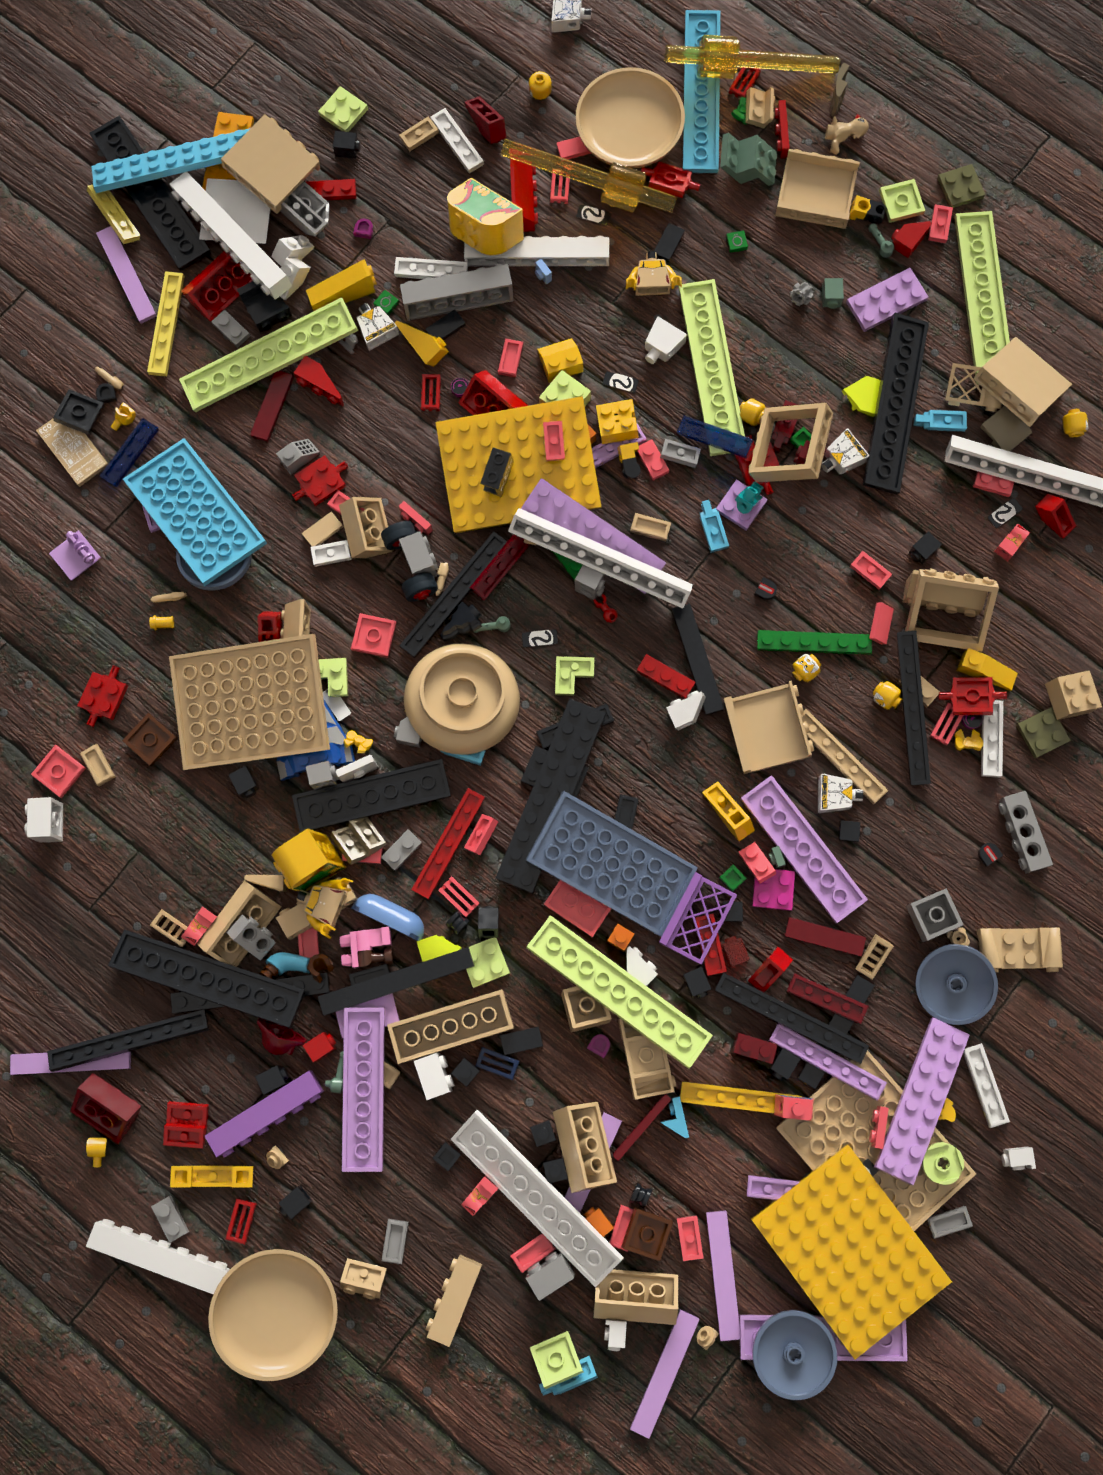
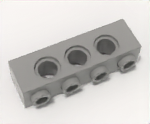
M1022 791L1000 799L998 807L1000 813L1005 816L1006 830L1008 833H1011L1013 838V849L1018 852L1020 857L1018 860L1020 868L1027 874L1052 866L1051 857L1027 792ZM1014 810H1018L1020 812V819H1017L1014 816ZM1021 828L1027 831V837H1023L1020 834ZM1027 847L1033 848L1034 856H1030L1027 853Z

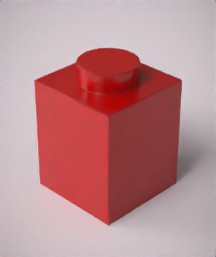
M322 1032L305 1043L303 1047L312 1062H318L336 1050L334 1046L336 1041L330 1033L327 1035L326 1032Z

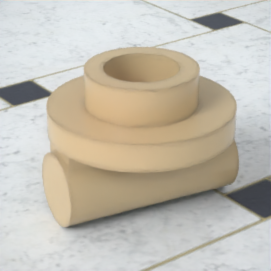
M274 1146L266 1155L268 1165L275 1169H280L289 1161L277 1146Z
M704 1326L697 1334V1342L707 1350L714 1343L719 1333L710 1326Z

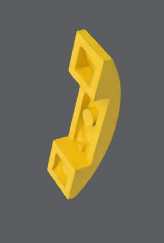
M171 1166L170 1187H253V1166Z

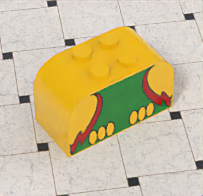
M472 178L449 192L447 200L450 232L470 247L486 255H499L524 240L522 208Z
M308 828L278 847L271 855L275 861L273 862L278 872H282L285 877L283 880L286 886L296 891L311 890L314 885L318 886L321 882L347 868L328 836Z

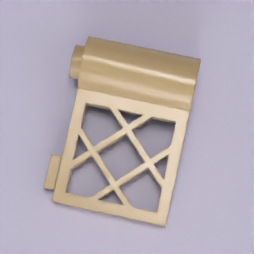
M957 363L952 364L945 398L946 401H949L948 405L959 406L960 403L985 406L986 411L997 412V409H1001L1002 403L983 387L981 391L979 388L980 384H977L971 375L979 371L981 367ZM963 368L968 375L958 382L954 376L955 369ZM967 369L974 371L972 373H969ZM970 377L975 386L965 392L960 383ZM953 378H954V380L956 381V384H954V385L952 386ZM958 385L964 394L959 398L950 397L951 389ZM975 388L981 393L979 402L971 401L967 395Z

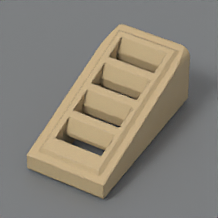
M246 875L244 877V880L281 892L287 891L283 875Z
M161 909L150 926L183 947L187 941L183 938L179 941L177 938L183 929H187V926ZM164 916L167 917L163 925L159 927L158 924ZM170 921L174 922L166 932L164 929ZM177 925L180 926L176 934L172 936L171 932Z
M875 934L855 969L873 980L894 946ZM879 943L884 946V951L875 945ZM872 950H875L876 952L880 953V958L875 954L871 953ZM871 957L872 959L876 960V965L871 961L867 960V958ZM865 963L872 967V972L863 967V964Z

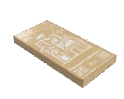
M51 419L36 430L79 487L109 466L85 433L54 422V419Z

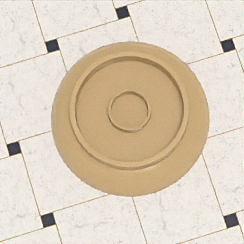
M641 68L615 69L597 77L583 91L576 109V125L585 147L599 160L620 168L645 167L664 158L677 144L685 122L683 102L673 85L657 73Z
M450 644L428 653L412 670L404 691L406 716L414 730L430 746L451 754H474L487 750L499 743L512 729L520 706L519 688L508 665L492 651L473 644Z
M272 1249L254 1253L235 1264L222 1278L213 1294L208 1317L212 1343L221 1359L232 1370L247 1378L260 1381H277L290 1378L310 1367L329 1345L337 1322L336 1294L330 1279L323 1269L307 1256L284 1249Z

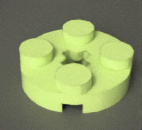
M937 1142L927 1148L922 1161V1169L931 1181L948 1185L959 1179L964 1169V1159L961 1152L953 1145ZM940 1158H943V1160L948 1161V1164L945 1165V1169H942V1167L938 1166L937 1164L938 1162H940Z

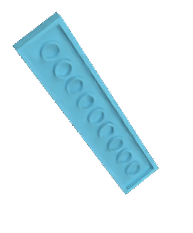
M685 10L683 170H689L692 173H718L721 11Z
M251 128L237 130L228 134H220L216 137L203 138L199 141L186 142L178 146H169L157 151L152 150L140 155L135 154L106 163H98L92 166L94 190L96 193L222 164L221 158Z

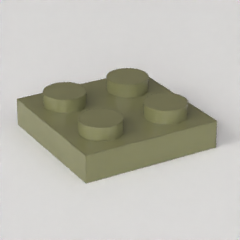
M972 164L938 175V182L949 207L955 208L985 197V192Z
M1052 707L1016 725L1035 759L1071 741L1061 722L1056 719Z

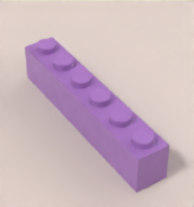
M308 1071L205 1135V1138L215 1156H223L225 1158L235 1152L233 1150L234 1147L239 1144L243 1147L251 1142L250 1137L255 1134L260 1136L269 1130L268 1126L274 1122L278 1125L287 1119L285 1116L290 1112L296 1114L304 1109L303 1104L310 1101V1103H313L320 1099V1094L324 1090L313 1071Z

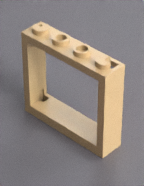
M817 403L764 409L760 429L757 433L756 445L753 449L752 461L749 465V474L756 482L818 479L833 417V412L828 404ZM816 418L805 464L764 467L775 421Z
M931 568L930 570L919 569L905 631H917V642L962 649L970 648L982 652L999 589L997 581L991 580L988 577H983V579L975 578V576L970 574H964V576L956 575L951 571L941 573ZM926 582L989 592L978 637L915 627Z

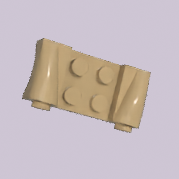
M984 928L976 930L980 952L991 962L996 973L999 972V969H1046V972H1059V968H1063L1060 928Z
M618 1019L630 1075L629 1080L633 1100L674 1092L676 1082L674 1075H671L667 1053L625 1021Z

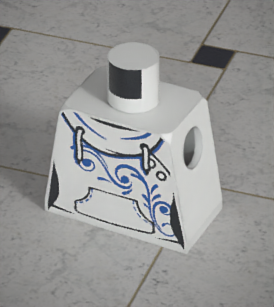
M553 0L552 32L579 30L581 19L591 20L592 9L582 8V0Z

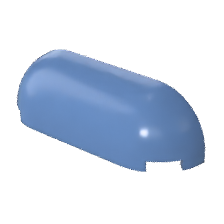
M365 894L360 896L351 907V909L417 941L423 938L424 925L421 918L417 914L375 894Z

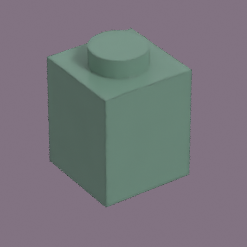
M825 278L822 285L823 307L831 309L841 307L844 299L843 278Z

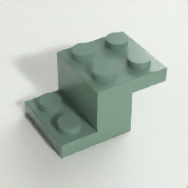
M730 133L723 134L720 168L740 184L759 178L768 186L773 185L776 175L777 152L758 135L738 141Z

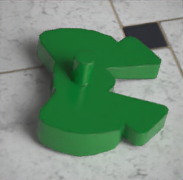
M741 97L739 99V106L732 111L731 115L736 120L743 122V124H748L745 123L746 98Z

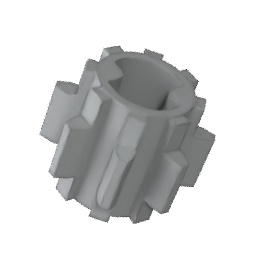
M806 282L795 284L793 286L794 289L790 292L791 301L798 306L802 304L807 305L814 296L813 287L809 286Z

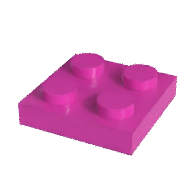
M775 869L776 875L761 884L754 878L752 907L792 911L795 871Z

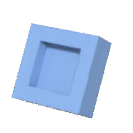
M540 259L535 262V274L538 279L543 280L545 284L551 282L552 272L544 261Z

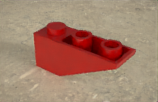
M305 356L294 371L296 382L302 387L307 386L311 388L318 396L323 395L327 397V400L332 404L336 405L338 403L343 406L344 403L341 395L322 365Z

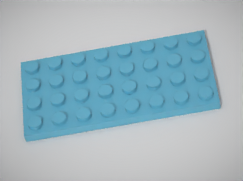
M185 438L123 478L126 485L204 586L267 544L266 540Z

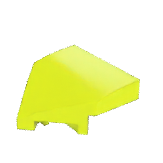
M866 376L842 390L844 396L847 395L852 404V411L857 409L861 413L872 417L875 416L881 380Z
M434 935L417 941L422 962L462 949V947L454 945L443 936Z

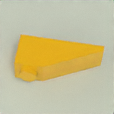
M400 321L395 322L396 326L425 364L434 367L449 352L442 338H437Z
M967 648L962 654L957 671L972 677H992L993 685L1012 691L1018 674L990 656Z
M716 782L702 792L738 841H741L755 831L750 817L719 782Z

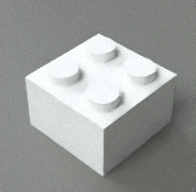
M51 797L28 798L25 805L27 823L24 827L27 838L40 843L63 841V803Z
M435 1053L414 1061L426 1100L453 1091L452 1087L455 1085L452 1076L447 1075L445 1068L448 1067L445 1056Z

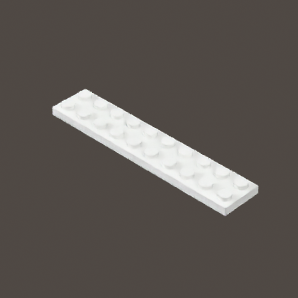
M478 1110L471 1115L451 1138L459 1149L595 1288L622 1261L624 1257Z

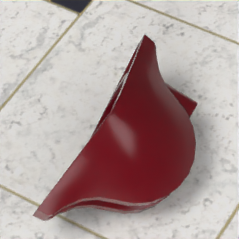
M260 1018L257 1021L262 1032L263 1046L271 1054L282 1055L287 1053L292 1055L295 1047L303 1045L307 1040L293 1029Z

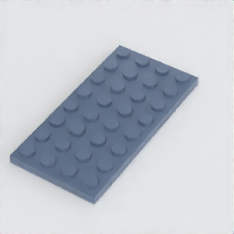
M562 791L525 860L662 937L698 868L565 791Z

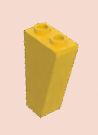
M364 259L307 289L306 293L313 311H316L341 297L347 303L375 293L374 285H376L371 265L367 266Z

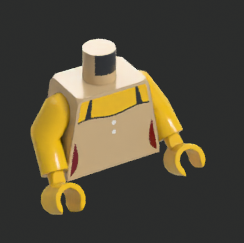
M651 251L646 253V260H640L639 266L634 267L626 279L625 289L627 290L629 287L634 288L636 296L670 294V288L674 289V286L677 285L682 287V278L677 276L670 266L666 265L664 259H657L656 252Z
M347 878L321 882L318 886L314 885L312 887L311 893L300 890L297 896V901L306 904L304 912L307 913L308 922L316 931L329 939L331 938L328 935L329 931L336 930L334 927L348 894L345 891H351V889L347 888L349 882L353 883V881Z

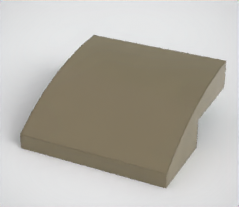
M843 63L840 67L830 107L832 117L837 114L841 107L848 82H845L849 65Z
M1006 406L997 411L980 427L993 440L991 444L994 447L1006 451H1012L1032 434L1030 427Z
M368 817L351 820L347 827L331 833L332 840L350 865L367 858L386 845L385 840Z

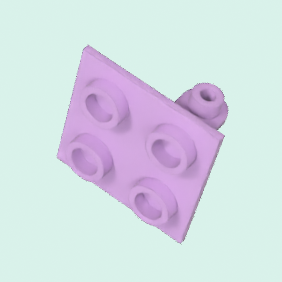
M79 530L76 533L69 531L66 534V540L49 553L71 581L101 558Z

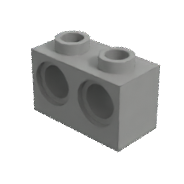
M582 565L575 578V591L593 600L597 596H601L605 589L604 573Z
M329 761L306 766L310 786L316 790L338 784L337 780L340 779L336 774L337 769L335 765L332 766Z
M241 915L227 931V934L261 961L276 943L271 938L273 934L265 927L259 928V923L251 916L248 919Z

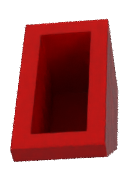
M932 222L904 224L900 230L896 229L891 237L894 249L909 258L928 234Z
M1047 494L1035 506L1041 520L1061 538L1064 539L1076 527L1065 499Z
M777 947L748 981L758 990L765 992L787 969L793 959Z

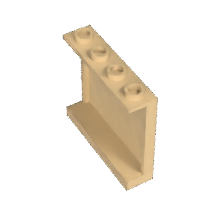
M266 114L221 158L223 168L276 214L282 209L281 204L315 169L317 171L320 170L319 158L314 153H309L300 141L292 138L289 131L283 130L274 118H269Z
M789 149L775 216L846 229L860 162L853 159L820 155L815 152H803L799 149Z
M1017 337L983 365L973 378L1029 427L1059 397H1062L1072 385V383Z
M789 681V684L735 698L731 696L724 698L743 774L803 760L812 756L811 752L814 751L812 740L808 741L806 733H809L807 722L802 720L801 715H804L801 703L798 704L796 697L799 696L797 686H793L792 681Z

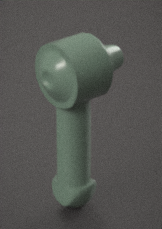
M871 224L868 229L880 245V255L886 258L890 257L894 250V244L884 239L876 224Z
M501 616L496 622L482 623V627L474 633L493 629L507 632L511 624L507 617Z
M344 1051L340 1053L336 1077L325 1082V1086L333 1093L341 1094L343 1091Z

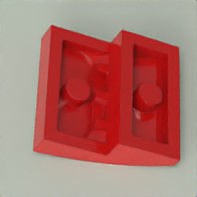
M169 1101L167 1104L166 1124L164 1125L163 1145L203 1149L209 1104Z

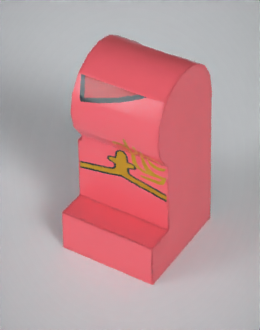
M1017 524L994 552L1008 562L1030 532Z
M201 907L181 938L195 946L217 916L206 908Z
M485 1175L461 1206L474 1216L482 1205L498 1190V1187Z

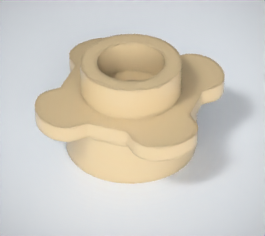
M964 928L947 933V938L950 939L951 944L966 946L970 944Z

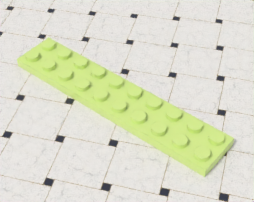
M992 211L957 213L954 217L973 363L976 367L985 365L1010 342Z
M715 279L682 284V287L679 286L678 289L710 456L735 453L747 449Z
M341 297L179 380L192 409L197 412L303 359L305 356H309L357 332L358 329Z
M551 915L526 947L688 1069H690L713 1036Z

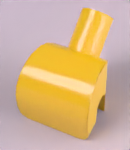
M122 403L119 409L116 408L115 421L110 427L117 431L121 424H131L136 417L135 411L125 403Z
M88 1138L86 1152L88 1157H93V1167H101V1157H105L106 1138Z

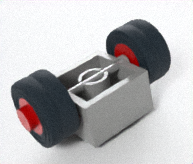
M401 521L385 528L381 532L385 547L388 550L402 548L413 577L402 584V590L407 601H419L433 595L438 590L434 578L437 576L435 570L438 569L434 554L431 552L427 537H422L420 531L416 533L410 521Z

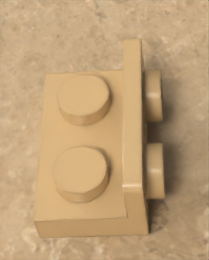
M752 87L747 90L745 123L765 128L773 121L775 115L773 112L775 102L774 88L770 87L766 92Z
M347 1258L340 1280V1288L348 1294H363L367 1299L380 1298L387 1268Z

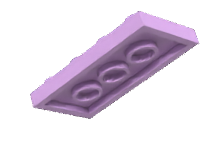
M908 268L848 298L846 303L865 332L891 319L894 313L901 314L927 301L928 295L911 268Z

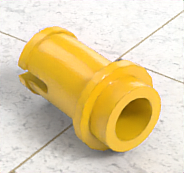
M154 615L150 617L151 629L174 628L173 616L157 617Z

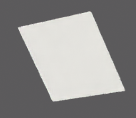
M208 178L206 192L255 243L266 244L270 208L238 180ZM201 226L199 239L214 240L210 235L211 232H206Z

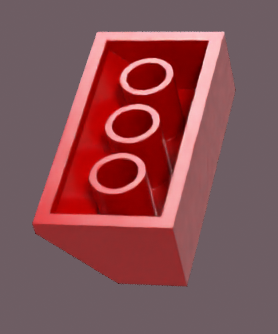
M510 148L512 203L523 209V232L535 231V224H538V213H534V208H538L537 196H533V192L537 191L536 180H533V175H536V164H532L531 156L515 148Z
M224 251L181 290L188 301L210 322L239 296L238 288L253 281L250 277L251 274H246L240 266L241 263H235L230 256V252L226 253Z
M486 370L473 375L459 401V404L472 415L528 406Z

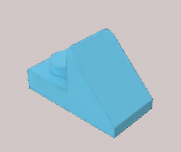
M680 1097L671 1098L672 1103H668L671 1115H675V1118L661 1121L660 1123L684 1138H689Z

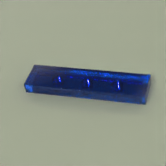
M685 415L677 430L678 435L747 458L753 443V439Z
M142 418L101 473L100 477L114 487H117L158 432V427Z

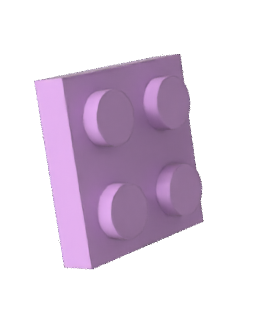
M736 479L716 510L719 511V514L747 531L768 499L763 497L747 514L739 512L735 499L748 486Z

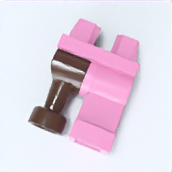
M390 927L352 931L350 934L340 937L341 948L351 947V954L341 955L342 966H352L355 969L369 967L372 963L384 961L386 965L393 964L392 948L384 949V953H373L374 947L392 946Z

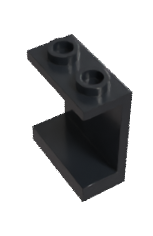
M251 281L238 288L237 291L260 332L269 330L273 325L284 322L292 316L288 305L285 304L280 296L276 300L270 294L267 296L261 289L260 283L256 285L254 281Z
M492 448L480 482L481 485L485 486L483 489L485 492L502 497L514 463L511 453Z

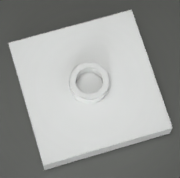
M368 755L337 769L336 774L344 783L360 778L379 767L372 755Z

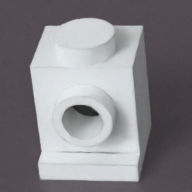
M1032 1147L1003 1149L1004 1154H1002L1001 1158L1004 1167L1009 1166L1013 1170H1024L1026 1165V1168L1036 1169Z
M605 1319V1324L609 1325V1327H605L604 1340L608 1341V1350L620 1351V1348H625L626 1321Z

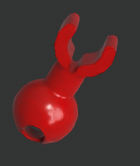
M602 594L603 604L598 603L594 599V605L597 608H601L604 612V620L608 623L615 622L618 613L615 609L609 608L606 596Z

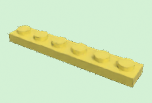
M165 271L147 370L149 375L167 377L182 295L181 290L183 289L185 278L183 273Z

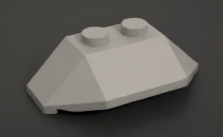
M305 181L281 204L282 209L280 211L307 235L317 236L329 224L330 204Z

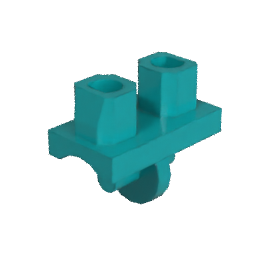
M754 481L751 487L745 488L737 495L735 501H737L738 511L743 514L749 513L762 500L763 496L760 493L764 487Z

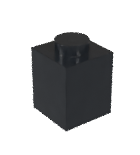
M335 131L333 141L335 157L356 159L357 152H360L361 142L358 140L357 134Z
M928 531L912 546L909 553L914 561L920 562L923 565L939 550L942 544Z
M246 766L229 774L238 795L242 798L252 797L260 789L250 769Z
M492 906L479 908V938H499L498 908Z
M702 967L682 975L691 997L696 996L699 999L708 995L707 991L711 987Z
M780 1048L773 1060V1064L768 1069L773 1071L771 1075L780 1081L783 1078L788 1080L800 1058L786 1049Z
M464 1058L451 1074L467 1087L480 1073V1070L467 1058Z
M280 1065L255 1076L263 1095H267L289 1084L287 1081L289 1075L284 1067L281 1068Z
M550 1119L530 1127L537 1147L556 1140Z
M563 1157L543 1162L546 1178L549 1183L568 1179Z
M300 1185L279 1202L281 1206L279 1209L286 1218L289 1216L292 1219L311 1204L313 1200Z

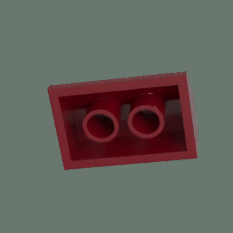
M92 1073L78 1087L70 1112L119 1145L137 1119L141 1105L123 1094L119 1089L114 1088L103 1078Z

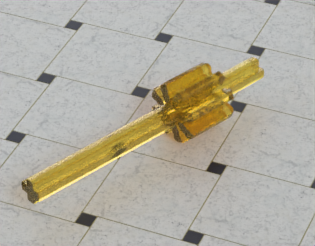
M703 35L698 47L666 45L664 59L669 63L698 64L697 71L700 77L733 79L739 67L838 73L840 58L838 56L739 50L740 42L737 37Z
M506 138L504 140L500 155L602 189L600 199L602 203L629 212L635 211L638 202L670 213L674 209L677 197L644 186L646 173L613 162L608 173Z

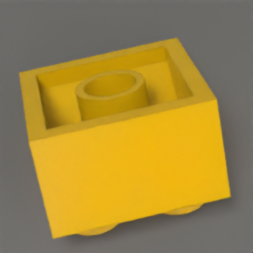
M572 338L537 349L549 383L555 379L561 370L570 376L583 372V361L579 349Z

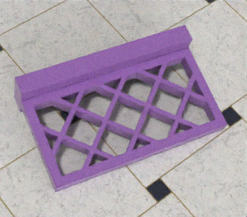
M695 872L659 944L702 965L737 894ZM703 883L711 886L713 894L702 897L700 889ZM699 892L700 898L695 899ZM725 893L731 896L728 904L720 906L717 895ZM715 897L718 907L707 910L704 899ZM701 901L704 911L693 914L692 904ZM719 910L721 915L720 921L711 924L708 913ZM706 914L709 924L698 928L695 917ZM692 918L696 929L685 932L682 923L684 920ZM681 927L682 933L677 934ZM710 927L712 932L711 938L702 941L699 930ZM697 931L700 942L689 945L685 934ZM683 935L687 946L682 948L673 946L672 943L675 937ZM708 942L706 948H704L703 943ZM701 944L703 954L698 959L692 956L690 947Z

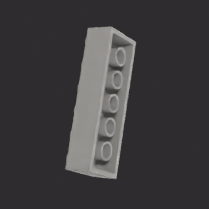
M498 264L490 268L482 267L474 271H461L458 274H444L436 278L428 277L420 281H407L404 284H400L407 321L448 314L454 309L458 312L514 301L508 264Z

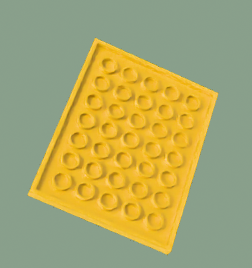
M583 396L436 422L454 533L511 524L515 513L519 508L521 509L541 478L588 510L602 508ZM562 421L565 460L546 461L543 422ZM493 447L511 453L514 461L502 497L485 492L483 490L485 486L480 484Z
M848 1144L751 1219L854 1359H857L952 1282Z

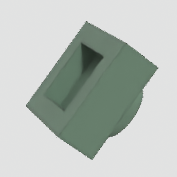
M780 847L771 848L770 854H768L771 865H775L776 869L783 867L785 861Z

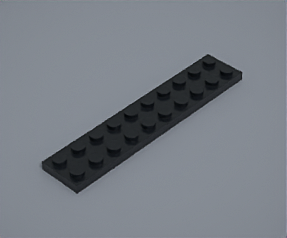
M120 115L89 133L108 162L127 158L135 154H144V151ZM162 178L125 186V189L180 271L211 254L204 240L199 239L200 234L173 197Z
M899 313L892 315L863 486L896 495L900 493L929 322Z
M125 929L108 964L110 968L289 1029L292 1028L306 992L304 989Z

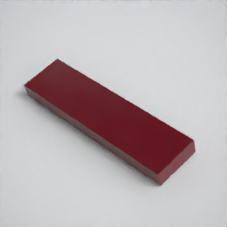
M282 371L274 373L251 430V437L269 442L294 377L292 374Z
M513 534L470 586V589L481 600H485L530 544L524 543V538Z
M791 917L788 918L784 937L859 957H862L866 937Z
M795 973L787 989V993L861 1025L869 1007Z
M664 1094L615 1150L613 1157L617 1161L622 1158L671 1101L667 1094Z

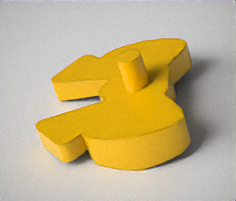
M962 729L955 733L956 739L954 744L958 751L964 748H973L977 751L982 749L983 740L980 737V733L973 729L971 737L966 738Z
M351 730L347 733L343 743L346 748L355 744L358 747L357 753H365L371 748L373 740L365 739L357 735L354 730Z
M947 1097L938 1120L946 1119L949 1122H954L956 1118L955 1109L952 1106L953 1102Z

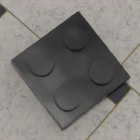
M69 389L53 417L54 422L89 435L104 408V403Z

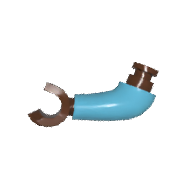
M279 952L271 955L266 960L265 971L262 970L260 975L272 979L277 974L282 975L287 971L311 973L313 979L321 983L322 978L319 971L326 969L329 972H333L334 966L332 961L323 954L307 958L297 954Z

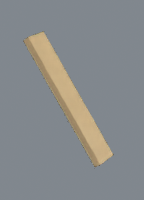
M807 709L804 710V715H801L803 722H807L809 733H806L807 739L812 740L813 745L847 779L852 780V784L857 789L863 790V795L874 805L888 790Z

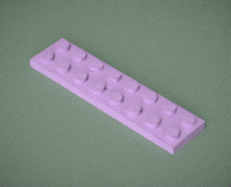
M542 478L521 507L524 511L656 569L662 570L666 564L665 561Z
M772 775L740 798L773 843L780 847L783 856L835 923L841 921L868 900Z
M344 1008L342 1172L383 1171L385 1008Z
M936 1018L930 1019L884 1139L883 1149L879 1152L874 1168L910 1185H914L970 1036L969 1034Z
M739 1315L741 1360H753L752 1348L755 1336L761 1325L773 1315ZM813 1315L830 1331L837 1349V1361H907L906 1319L857 1359H854L823 1316Z

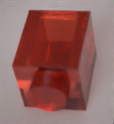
M736 936L725 939V943L721 946L729 967L750 960L742 937L737 939Z

